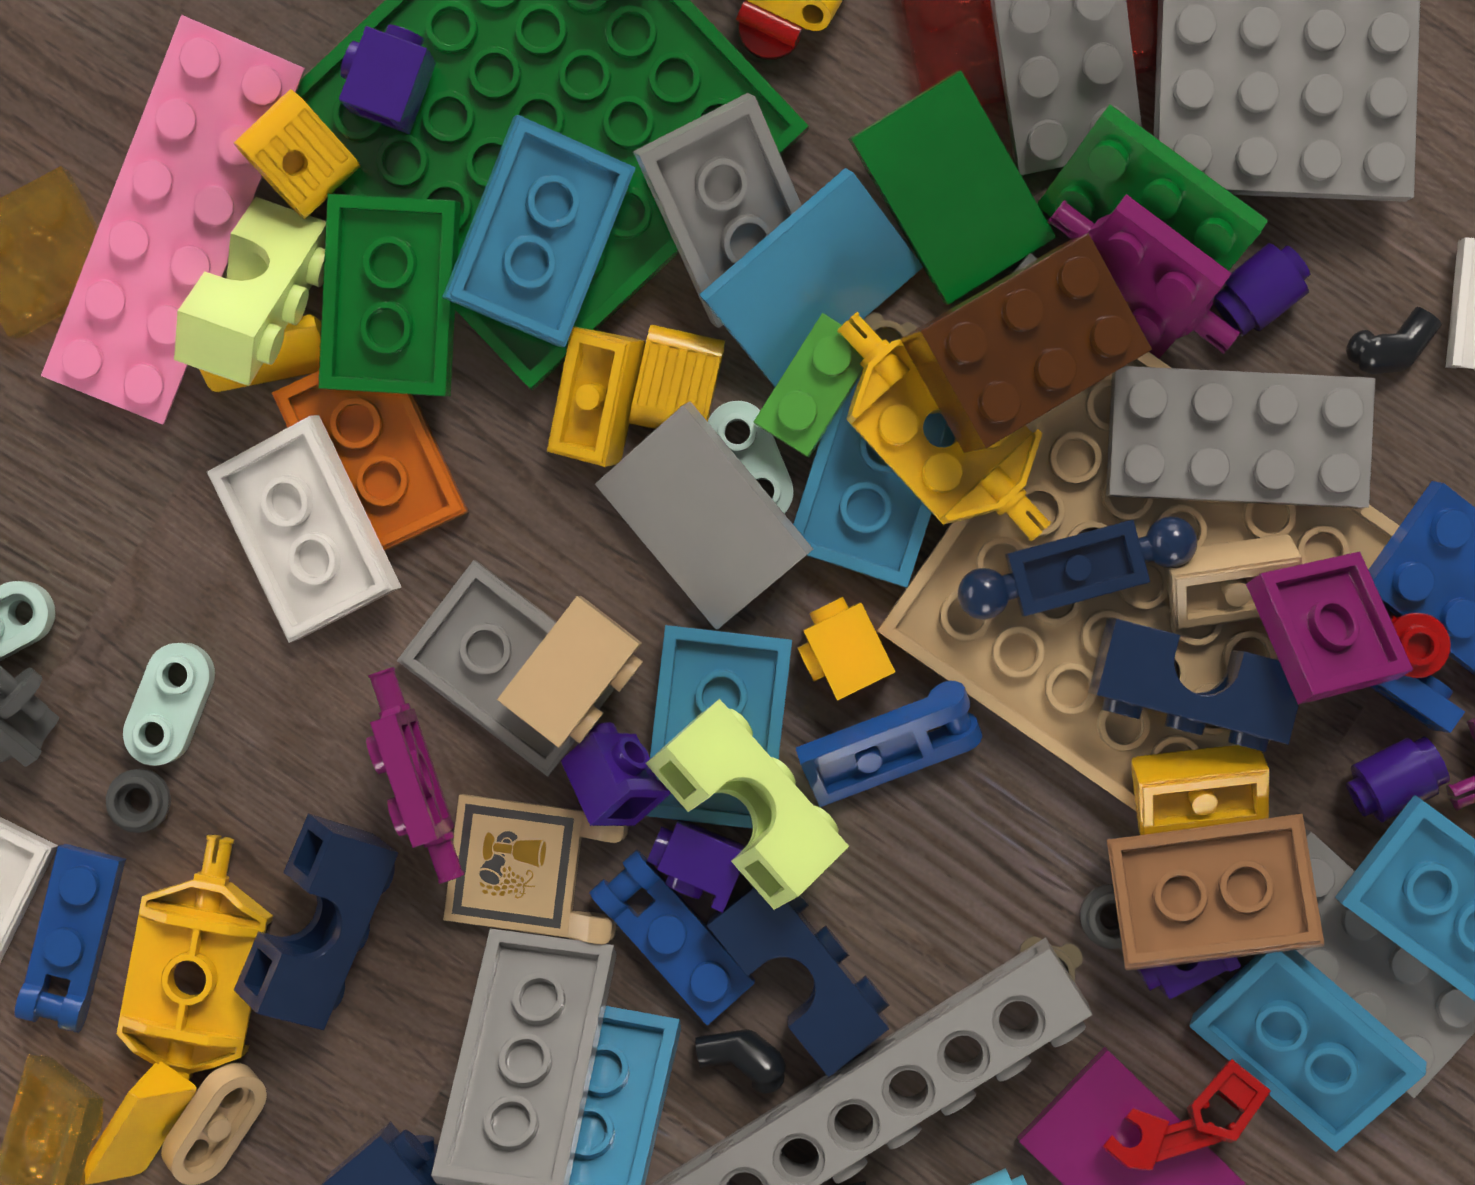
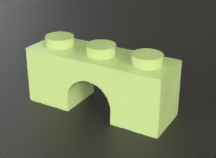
M255 197L231 232L227 278L204 271L177 311L174 360L247 386L251 384L263 363L272 365L280 352L284 339V329L288 323L297 325L304 314L311 286L321 287L324 283L326 221L310 215L303 219L292 209Z
M720 699L698 715L645 763L687 812L710 798L714 793L732 795L747 807L752 818V836L747 846L731 862L773 909L799 897L849 847L838 834V827L833 818L822 808L813 806L796 786L794 775L790 769L780 760L770 757L753 737L752 728L747 720L737 711L728 709Z

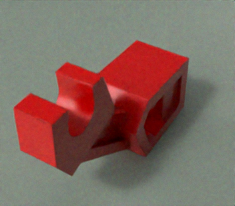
M1231 1059L1226 1062L1187 1107L1189 1120L1168 1126L1169 1121L1133 1108L1124 1119L1138 1128L1140 1132L1139 1143L1135 1147H1125L1111 1135L1102 1148L1127 1169L1152 1171L1156 1162L1223 1141L1228 1143L1237 1141L1271 1090ZM1214 1094L1218 1095L1239 1112L1234 1122L1227 1124L1225 1128L1217 1127L1212 1122L1203 1123L1201 1111L1210 1106L1209 1100Z

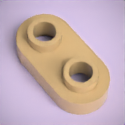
M230 1063L210 1073L167 1135L162 1146V1159L179 1182L186 1185H197L215 1177L225 1167L262 1111L266 1102V1088L250 1067L242 1063Z

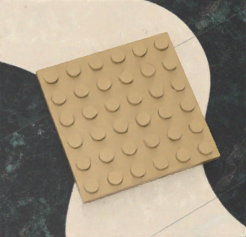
M1150 352L1126 365L1171 368ZM1111 374L1026 425L1032 433L1039 429L1043 434L1026 486L1023 488L1027 492L1025 494L1026 497L1052 523L1033 541L1029 540V537L1006 512L999 516L994 511L951 523L876 631L947 681L962 683L970 697L1136 811L1132 777L1133 757L1236 744L1228 742L1230 729L1207 723L1203 736L1167 727L1165 722L1168 713L1143 707L1140 719L1102 710L1105 697L1088 693L1107 618L1120 619L1180 635L1174 661L1175 671L1181 683L1194 693L1208 691L1222 680L1226 673L1232 650L1245 651L1279 660L1261 618L1174 630L1164 567L1159 566L1153 561L1145 563L1150 578L1149 583L1028 616L1021 615L1018 600L1015 598L1008 601L1007 606L999 615L985 620L971 617L960 606L958 587L963 577L970 571L978 568L993 569L1001 575L1008 574L1010 571L1005 554L1132 519L1134 520L1138 538L1144 537L1151 525L1164 517H1178L1187 521L1196 532L1197 547L1276 535H1289L1302 556V564L1361 552L1369 569L1400 525L1371 505H1369V508H1342L1106 496Z

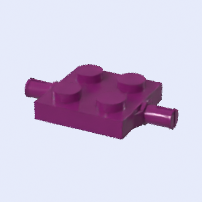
M1127 194L1111 214L1098 219L1095 224L1066 203V200L1061 203L1047 223H1051L1072 240L1089 233L1150 344L1152 350L1149 352L1160 359L1176 339L1186 336L1192 331L1220 350L1222 354L1229 349L1240 334V331L1234 329L1209 309L1213 304L1214 296L1221 290L1231 272Z
M391 667L368 675L381 712L378 713L380 719L370 722L374 735L366 738L367 749L376 772L379 775L387 772L395 797L387 800V805L397 834L400 837L408 834L412 848L420 845L428 848L438 877V883L441 884L465 875L452 841L454 834L450 830L454 828V824L415 709H411L409 703H405L394 671L395 668Z

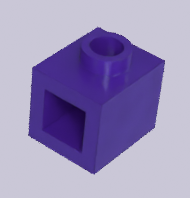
M392 24L387 25L385 32L366 26L360 43L352 41L345 52L340 75L346 81L339 97L340 102L352 114L410 135L436 65L429 50L422 46L424 38L408 29Z

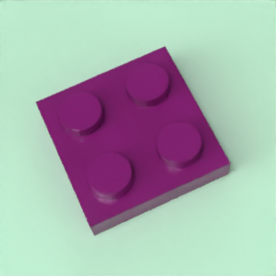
M1361 552L1260 573L1246 584L1298 705L1397 680L1413 670Z

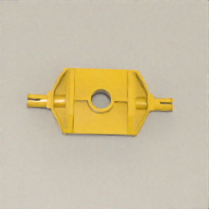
M858 312L852 315L837 330L864 358L859 363L864 369L852 397L846 420L943 525L994 511L999 516L1006 512L1029 537V540L1033 541L1052 523L1026 497L1025 494L1027 492L1023 488L1026 486L1043 434L1039 429L1032 433L1025 425L986 449L965 453L962 451L956 438L951 446L937 447L926 439L923 424L929 414L942 413L902 341L898 339L889 343L886 339L882 340L861 318Z
M207 835L202 870L194 874V879L142 896L116 1033L134 1054L153 1065L162 1061L188 1080L193 1077L195 1072L215 1068L239 1059L248 1052L249 1045H245L251 1007L234 991V988L258 931L266 933L267 925L273 920L271 913L232 882H229L230 877L227 876L234 839L229 837L221 839L222 836ZM192 961L203 969L206 975V984L200 994L189 995L177 987L174 980V972L180 962Z

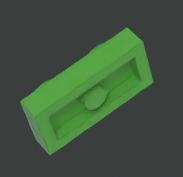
M824 313L821 314L753 421L755 425L807 458L812 454L864 369L859 364L864 358L841 333L837 332L842 325Z

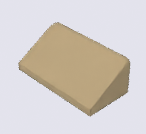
M1276 535L1197 547L1193 558L1185 565L1176 568L1164 567L1174 630L1260 618L1246 584L1260 573L1301 565L1302 556L1289 535Z

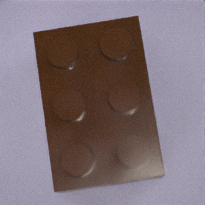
M1089 233L1063 243L900 338L964 453L990 447L1152 350Z

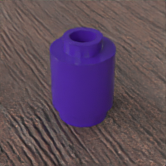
M1268 243L1231 272L1221 290L1214 296L1213 304L1223 319L1234 329L1240 331V336L1243 337L1252 329L1260 332L1309 293L1308 286L1304 280L1311 273L1306 263L1293 248L1286 245L1283 249L1279 250L1273 244Z
M1423 736L1415 741L1405 738L1351 766L1353 780L1347 782L1346 786L1352 801L1364 817L1373 813L1380 822H1385L1399 815L1414 795L1424 802L1438 795V787L1448 783L1450 776L1436 747L1427 737Z

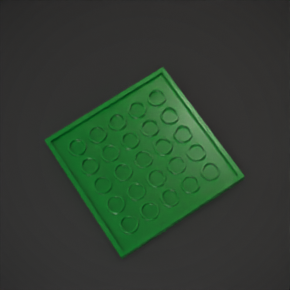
M385 0L302 78L296 92L351 152L361 166L340 186L347 195L454 200L461 203L458 256L514 116L520 115L636 167L573 326L595 331L679 253L633 151L746 93L756 97L780 156L790 149L809 129V125L690 0ZM392 24L420 35L424 38L422 46L429 50L436 62L410 135L352 114L339 100L346 81L340 75L345 52L352 41L360 43L366 26L385 32L387 25ZM455 303V310L530 390L533 391L565 361L569 338L565 347H558Z

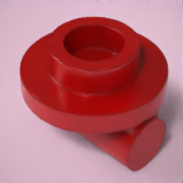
M744 0L736 18V21L739 22L740 38L745 48L754 56L766 60L780 59L791 53L798 45L804 29L747 0Z
M1408 613L1398 618L1394 615L1390 616L1413 668L1412 671L1404 676L1423 678L1439 671L1449 657L1451 646L1450 637L1444 625L1435 617L1424 613Z

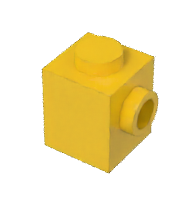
M841 597L809 613L814 625L803 630L808 642L797 648L813 681L815 682L826 677L837 701L895 673L862 602L848 607L844 597Z

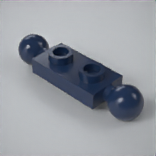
M1164 517L1151 525L1146 536L1138 538L1134 520L1132 519L1005 554L1010 571L1008 574L1001 575L989 568H978L967 573L958 587V601L968 615L976 619L985 620L999 615L1007 606L1008 601L1015 598L1018 600L1021 615L1028 616L1150 582L1145 563L1153 561L1165 568H1176L1185 565L1193 558L1197 550V535L1187 521L1178 517Z

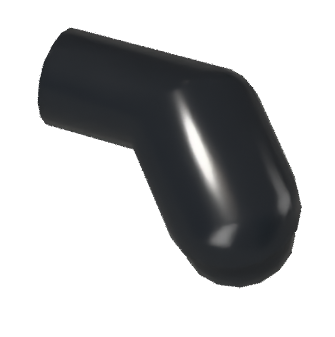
M1415 307L1394 334L1374 336L1369 330H1361L1355 333L1347 344V357L1353 363L1359 364L1360 370L1372 375L1404 371L1416 361L1440 329L1442 323L1429 311L1421 307Z
M743 1029L695 1037L700 1069L733 1064L752 1081V1088L763 1094L773 1093L783 1085L786 1065L782 1055L757 1032Z

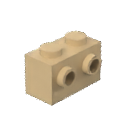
M576 596L497 700L558 748L564 745L569 737H572L580 744L603 715V712L594 706L609 685L620 692L643 663L642 660L634 655L642 642L585 598Z

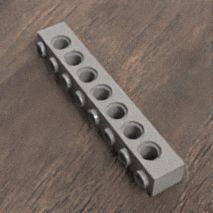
M1045 937L858 1054L830 1077L825 1075L651 1185H730L729 1179L741 1172L754 1174L763 1185H820L831 1177L835 1183H841L862 1170L868 1163L865 1156L884 1144H887L889 1149H895L913 1139L922 1130L919 1123L937 1111L941 1110L946 1116L965 1107L976 1097L974 1088L990 1078L996 1076L998 1081H1004L1021 1072L1031 1062L1028 1055L1050 1042L1053 1047H1059L1077 1037L1086 1028L1083 1021L1093 1014L1088 1002ZM1023 1001L1035 1009L1034 1019L1028 1026L1021 1029H1012L1000 1021L1001 1011L1011 1002ZM957 1036H970L981 1045L977 1057L966 1063H959L950 1059L945 1053V1047L950 1040ZM904 1070H913L920 1073L927 1083L919 1094L903 1096L892 1088L890 1082L897 1073ZM857 1104L865 1107L870 1112L872 1120L862 1129L851 1130L844 1127L838 1121L836 1114L846 1105ZM802 1138L810 1141L816 1147L818 1154L809 1162L796 1163L785 1155L782 1147L792 1139Z

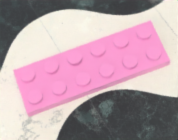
M181 15L42 371V377L162 425L166 422L188 367L187 364L174 360L177 311L204 271L220 277L224 276L228 266L231 232L254 200L263 178L233 143L290 89L297 92L306 70L305 68Z

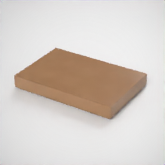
M1303 814L1107 840L1126 971L1324 946Z

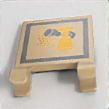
M460 794L453 844L465 875L448 881L443 920L566 937L593 944L603 945L608 943L615 936L616 923L605 913L572 911L581 838L617 843L626 838L629 826H590L583 810Z

